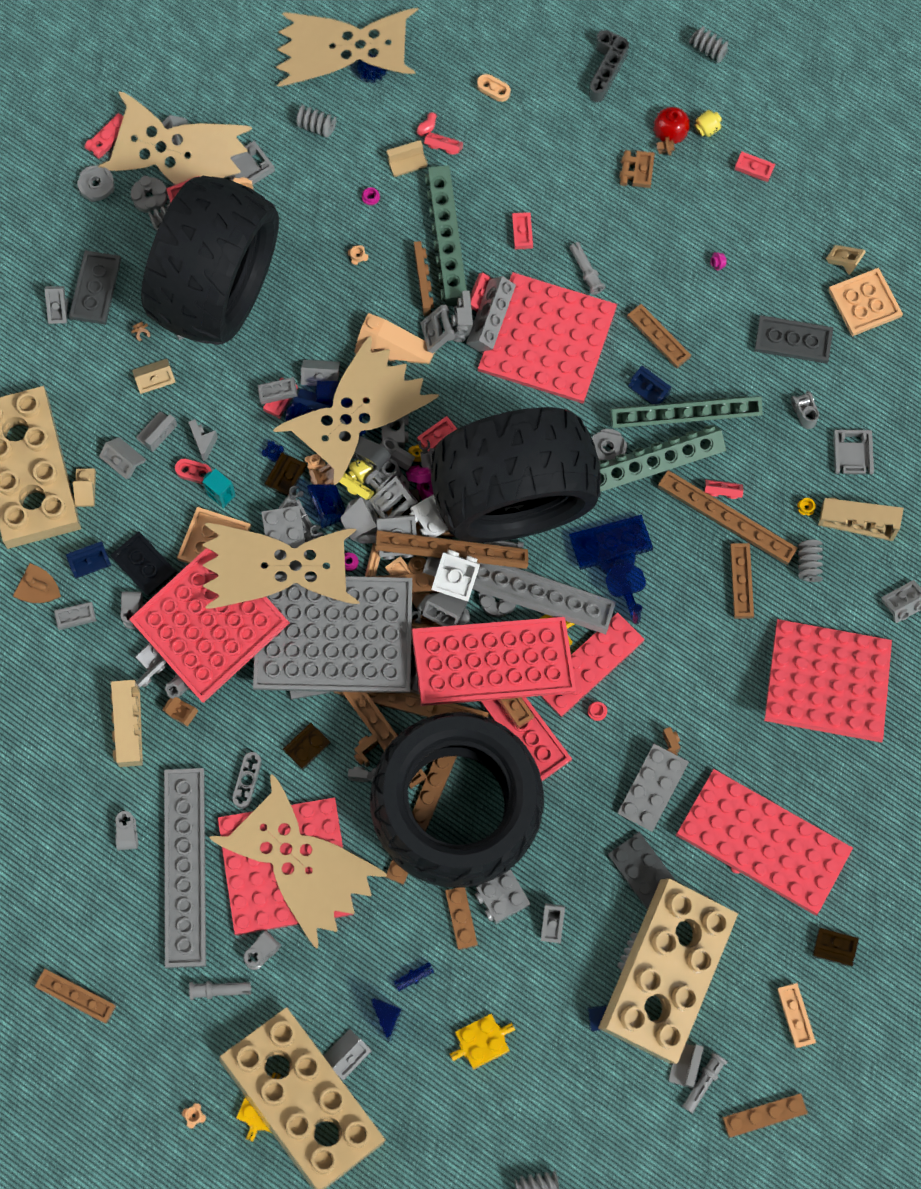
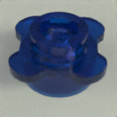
M268 441L267 447L262 450V455L276 462L281 453L284 452V448L281 445H276L274 441Z

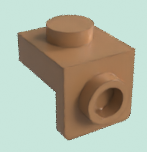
M329 464L318 470H309L311 475L310 481L315 487L326 489L334 484V468Z
M178 697L170 698L163 708V711L171 719L187 727L198 712L195 707L180 700Z
M671 727L663 730L662 735L669 748L667 750L678 756L677 753L680 751L678 744L680 742L679 736L676 731H672Z
M373 734L370 737H363L358 742L359 745L354 748L356 754L354 758L360 765L364 764L366 767L370 766V763L364 755L378 745V741Z

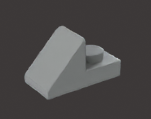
M46 286L45 298L48 324L67 323L68 298H65L64 286Z
M194 419L189 421V426L201 457L205 461L214 447L218 435L216 431L205 434L202 425H197Z
M545 903L541 941L561 943L565 906Z

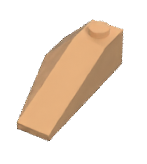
M368 313L361 327L354 351L357 354L366 339L371 336V352L375 353L389 349V361L395 362V360L407 361V363L430 364L434 353L428 352L426 342L423 339Z

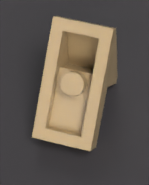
M835 245L826 260L829 264L844 266L850 275L865 254V250Z
M76 469V479L73 481L76 507L95 506V469Z

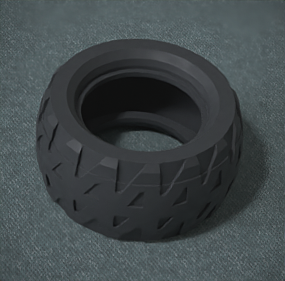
M203 175L186 182L167 209L147 259L141 289V302L147 316L168 331L192 341L215 345L230 341L238 333L252 310L272 260L279 228V215L274 204L253 189L228 179Z
M527 408L477 420L445 436L436 445L431 455V484L437 509L449 532L462 541L477 543L498 542L542 533L570 523L585 515L595 507L601 495L600 464L595 444L582 419L573 412L562 408ZM524 505L523 507L519 508V510L516 508H510L507 511L505 510V508Z
M466 712L433 715L412 724L401 732L382 754L374 772L370 793L371 818L376 835L385 851L407 873L424 882L441 887L465 888L477 886L494 880L509 871L525 855L534 841L541 824L544 809V790L541 775L533 756L525 744L502 724L490 718ZM459 756L472 759L486 767L498 781L504 798V814L499 827L483 840L466 845L444 843L427 834L413 817L409 806L408 788L413 777L428 763L443 757Z

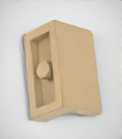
M421 140L387 150V160L394 177L428 166Z
M168 359L132 370L140 394L175 383Z

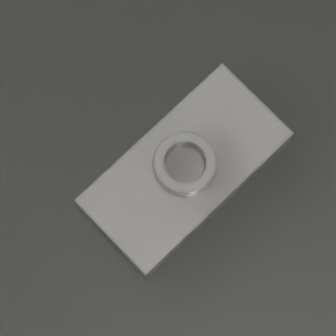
M294 377L258 385L261 404L297 397Z
M92 602L54 610L58 630L96 622Z

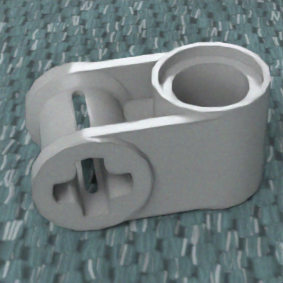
M807 391L805 394L797 397L791 396L792 407L802 427L805 429L814 428L817 424L819 411L815 405L812 393ZM806 416H811L813 419H807Z
M389 459L379 471L375 470L370 473L365 479V483L367 485L370 484L377 493L395 476L399 477L401 470L396 461ZM389 467H395L394 472L387 473Z
M122 591L120 615L127 629L136 628L127 619H130V616H133L142 608V592Z
M122 811L117 814L115 820L117 850L138 849L136 819L130 812ZM125 817L130 820L127 822V825L122 823V821H125Z
M265 931L245 952L244 961L246 966L251 970H258L279 950L281 944ZM257 956L258 961L256 963L254 961L251 962L250 957L255 958Z

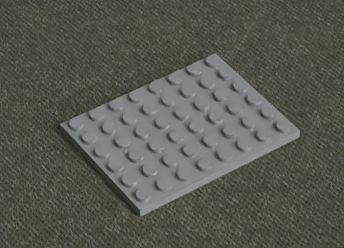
M275 575V579L283 582L287 579V575ZM305 575V579L308 582H314L317 576ZM345 576L346 592L357 599L360 604L346 603L323 596L302 587L298 583H294L280 592L266 596L290 623L254 656L253 690L410 693L412 578Z

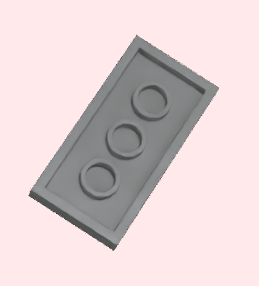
M653 744L617 814L653 832L689 761Z

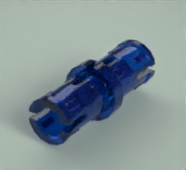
M429 961L415 970H408L409 973L393 980L395 986L403 982V984L396 987L398 992L414 983L416 985L419 983V980L434 974L433 968L424 971L431 967Z

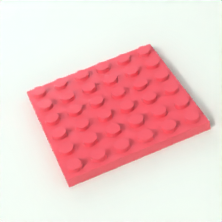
M512 272L510 281L516 287L493 350L484 351L478 371L584 404L617 304Z
M208 548L202 551L129 619L203 703L290 623L267 597L206 609L205 607L210 602L219 597L217 593L203 587L204 584L218 577V574L203 566V564L218 556L217 553Z
M777 619L764 721L882 743L892 640Z
M335 797L291 805L298 821L299 833L301 835L316 837L343 848ZM252 812L218 817L220 836H230ZM283 823L278 827V832L281 835L285 836L290 833L291 828L287 823ZM261 824L260 830L266 831L267 825ZM263 842L260 845V851L263 854H269L272 851L271 843ZM281 844L280 852L283 855H289L292 852L291 844ZM303 844L300 847V853L303 856H309L312 853L311 845ZM222 847L235 936L299 925L279 889L273 865L247 858ZM289 862L283 864L282 872L286 875L292 874L294 865ZM307 867L305 869L306 874H311L313 869ZM334 911L335 918L354 915L350 913Z

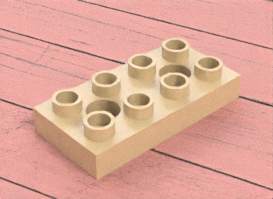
M44 386L0 397V531L7 549L80 530L81 525L48 394ZM24 425L28 427V431L23 439L19 441L7 439L9 430L14 426ZM36 492L45 495V499L39 508L29 510L23 507V502L28 495Z
M661 879L598 1029L667 1063L678 1064L738 913L671 879ZM682 921L689 923L693 931L692 940L686 946H682L679 943V939L675 934L677 925ZM655 995L661 1001L662 1013L657 1020L652 1022L648 1019L644 1006L646 1000L650 996Z
M287 1007L220 1056V1063L312 1189H326L384 1144L385 1138ZM273 1055L285 1057L290 1063L289 1075L282 1079H274L268 1076L265 1072L266 1059ZM328 1121L335 1124L339 1129L338 1143L333 1146H322L317 1143L314 1138V1131L318 1123Z

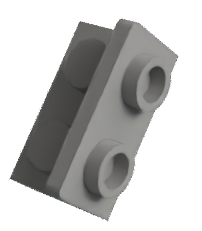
M914 580L881 597L882 603L893 614V621L895 623L921 611V587Z

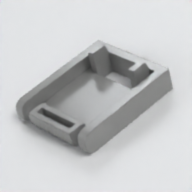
M253 141L245 146L247 152L230 157L241 172L227 177L231 181L234 178L243 177L255 184L273 173L275 168L257 143ZM255 154H258L263 160L260 167L252 157Z
M834 430L835 474H839L840 468H842V474H866V469H868L869 475H873L872 430ZM845 437H861V443H847L844 440Z

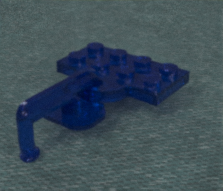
M642 514L569 534V540L579 569L583 570L598 565L601 571L607 575L605 582L609 593L614 597L624 596L632 622L636 625L639 624L643 608L640 604H636L633 593L642 591L646 586V580L643 571L634 566L636 562L635 555L653 551V545Z

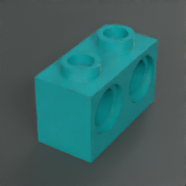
M216 468L204 476L203 485L206 495L220 507L224 508L236 496L232 482Z

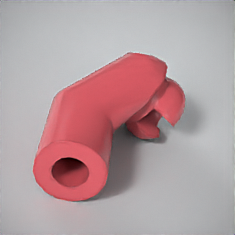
M429 113L427 120L419 124L417 127V134L423 137L434 129L437 118L435 113Z

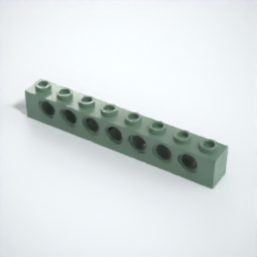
M450 165L428 167V175H425L426 186H430V191H427L428 202H432V207H429L430 218H434V223H431L432 234H436L437 238L434 240L435 251L438 250L439 256H436L437 267L441 268V272L438 273L439 284L443 283V289H440L441 300H445V305L454 306L457 305V299L460 298L462 291H467ZM443 234H448V235H450V236H449V237H443L442 235H443ZM450 250L452 252L447 254L444 251ZM447 267H453L454 269H453V270H448V269H446V268H447ZM450 283H455L456 286L451 287V286H449V284H450Z
M759 395L609 408L612 428L763 415L762 397Z
M708 425L703 430L690 431L682 437H671L666 442H656L651 444V447L645 449L637 448L632 453L619 454L611 460H600V491L602 492L725 452L726 447L722 430L716 425ZM706 439L705 444L700 446V442ZM689 444L688 449L686 451H682L683 447ZM671 450V454L665 457V453ZM653 456V460L647 463V459ZM632 462H636V465L629 469V465ZM618 467L617 473L611 474L612 470Z

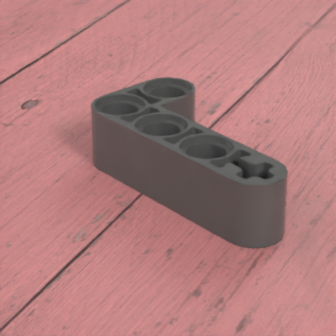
M602 30L597 35L596 49L606 56L590 84L589 97L594 102L603 101L628 54V40L608 30Z
M340 419V422L342 424L347 425L342 419ZM342 431L339 434V438L346 442L351 439V435L347 431ZM359 435L358 444L352 458L360 461L363 460L366 462L365 465L379 471L391 458V454L383 446Z

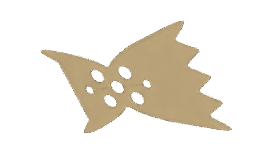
M418 8L390 15L369 24L363 29H358L353 25L334 19L283 13L286 18L294 23L279 31V33L291 38L292 41L278 48V51L289 55L291 58L276 68L289 73L290 76L281 81L277 86H285L326 75L342 69L359 59L370 65L387 70L415 74L414 70L404 64L406 19L414 14ZM371 30L379 31L380 34L377 38L369 37ZM350 31L353 33V37L350 40H344L342 34ZM364 40L366 42L365 47L361 49L356 48V41ZM391 40L392 43L390 45H386L385 41ZM334 43L336 47L331 49L329 45ZM375 48L379 53L376 57H369L368 51ZM344 50H350L352 56L348 59H343L341 53Z
M119 91L127 108L111 159L98 165V167H105L109 171H120L157 165L160 171L175 185L197 176L225 178L241 172L230 157L247 152V149L237 139V136L250 131L252 127L199 123L166 129L161 121L131 96ZM149 126L156 127L157 134L155 137L147 135L146 130ZM175 134H179L183 138V142L178 146L172 143V137ZM133 135H136L138 137V140L136 142H133L131 140V137ZM160 141L165 142L167 146L166 150L162 153L158 152L155 148L156 144ZM144 148L150 151V157L146 160L141 159L139 156L140 150ZM186 152L191 153V157L189 159H186L184 156ZM169 156L174 157L176 161L175 166L172 168H168L165 165V159Z
M371 336L363 343L342 376L331 408H323L306 413L277 426L273 430V432L292 431L334 468V485L343 477L355 452L361 431L375 429L392 423L430 403L439 396L438 394L420 395L423 378L405 381L404 375L407 364L387 366L390 354L389 349L372 353ZM366 397L370 399L368 404L363 402V399ZM343 398H350L353 402L352 406L349 408L343 407L341 405ZM367 413L371 419L368 423H362L359 421V415ZM343 414H348L351 416L352 421L350 424L345 425L340 422V417ZM328 415L332 417L333 423L330 426L323 425L321 423L323 416ZM340 432H349L351 439L346 442L340 440ZM323 435H327L329 440L325 442L321 438Z
M205 523L218 536L204 543L203 546L217 553L218 556L203 564V566L218 574V577L204 584L203 587L219 595L218 598L205 607L206 609L263 598L280 592L294 583H298L310 591L351 604H360L357 599L346 592L344 540L357 529L337 531L305 542L298 548H292L284 542L259 533L219 524ZM277 550H284L286 558L278 560L275 558L274 553ZM313 550L316 553L315 559L307 560L304 557V552ZM292 561H299L302 565L301 569L298 571L291 570L289 565ZM263 562L268 564L266 569L261 567ZM324 563H329V564H330V568H329V569L323 568V564H324ZM279 571L287 574V579L283 582L275 579V574ZM307 572H314L317 575V579L314 582H308L305 579Z
M271 774V794L230 836H210L209 838L232 852L273 865L274 875L284 900L310 942L318 949L317 928L337 932L334 911L354 914L351 893L371 896L367 876L386 877L387 874L333 843L316 837L301 835L291 804L281 784ZM283 823H287L291 828L290 833L285 836L278 832V827ZM261 824L267 825L266 831L260 830ZM263 842L271 843L273 848L269 854H263L260 851V845ZM281 844H291L292 852L289 855H283L280 852ZM303 844L311 845L312 853L309 856H303L300 853V847ZM287 862L294 865V871L290 875L282 872V866ZM307 867L313 869L311 874H306L305 869Z

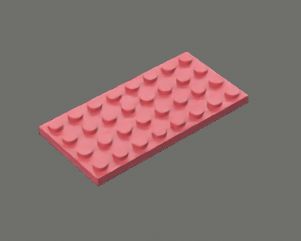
M565 617L416 628L411 631L421 706L576 692Z
M713 769L676 834L677 837L815 916L818 915L853 849V847Z

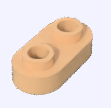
M489 74L481 75L478 78L477 87L480 92L499 102L509 99L510 87L508 84Z

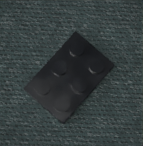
M140 531L110 555L113 561L147 597H150L177 574L176 570Z

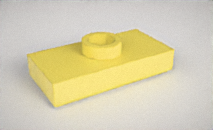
M344 473L339 481L347 487L348 492L353 495L358 494L366 500L371 499L375 494L373 490Z

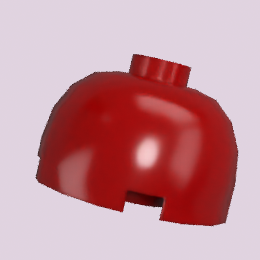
M667 107L657 114L654 121V133L658 139L666 142V138L669 137L670 141L673 140L674 144L682 142L687 137L690 128L689 118L682 109Z

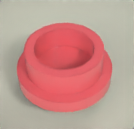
M593 702L588 707V715L594 721H601L607 715V707L602 702Z

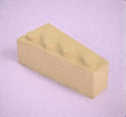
M825 498L822 503L818 525L893 541L900 530L904 508L838 500L837 498Z
M135 680L112 681L111 703L113 705L112 723L114 724L112 739L113 743L115 742L116 750H113L114 762L116 761L119 767L143 765L140 689Z

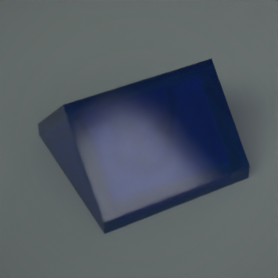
M309 484L307 486L308 496L321 527L325 528L341 522V516L346 508L337 486L334 484Z
M373 998L371 999L372 1005L386 1039L390 1042L401 1019L402 1009Z

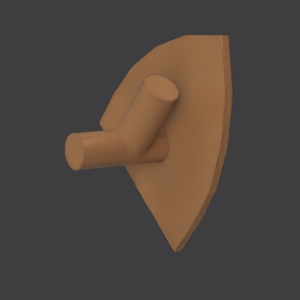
M30 563L13 597L29 603H45L60 598L61 594L53 577L47 571Z

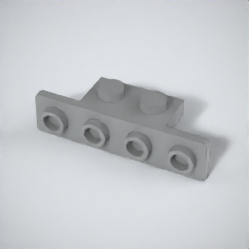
M150 643L134 656L147 670L136 681L138 688L147 686L152 680L151 677L155 673L159 674L166 667L164 665L166 661Z

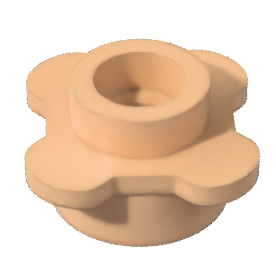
M362 245L354 246L347 252L348 256L352 259L351 263L353 265L368 260V255L365 254V248Z
M317 453L305 457V462L308 463V470H318L326 465L325 461Z
M198 1103L182 1111V1116L187 1120L189 1128H194L196 1124L203 1123L206 1120V1116L202 1114L201 1105Z

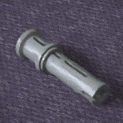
M576 242V247L572 244L569 249L584 274L583 280L587 282L590 293L596 295L605 289V285L601 283L598 271L592 268L580 243Z
M210 981L199 984L189 982L190 1000L205 997L211 999L213 996L251 995V981L212 984Z
M713 1052L711 1054L712 1058L706 1067L702 1068L701 1073L703 1074L682 1105L683 1108L691 1113H694L695 1108L712 1081L719 1078L718 1074L722 1067L728 1063Z

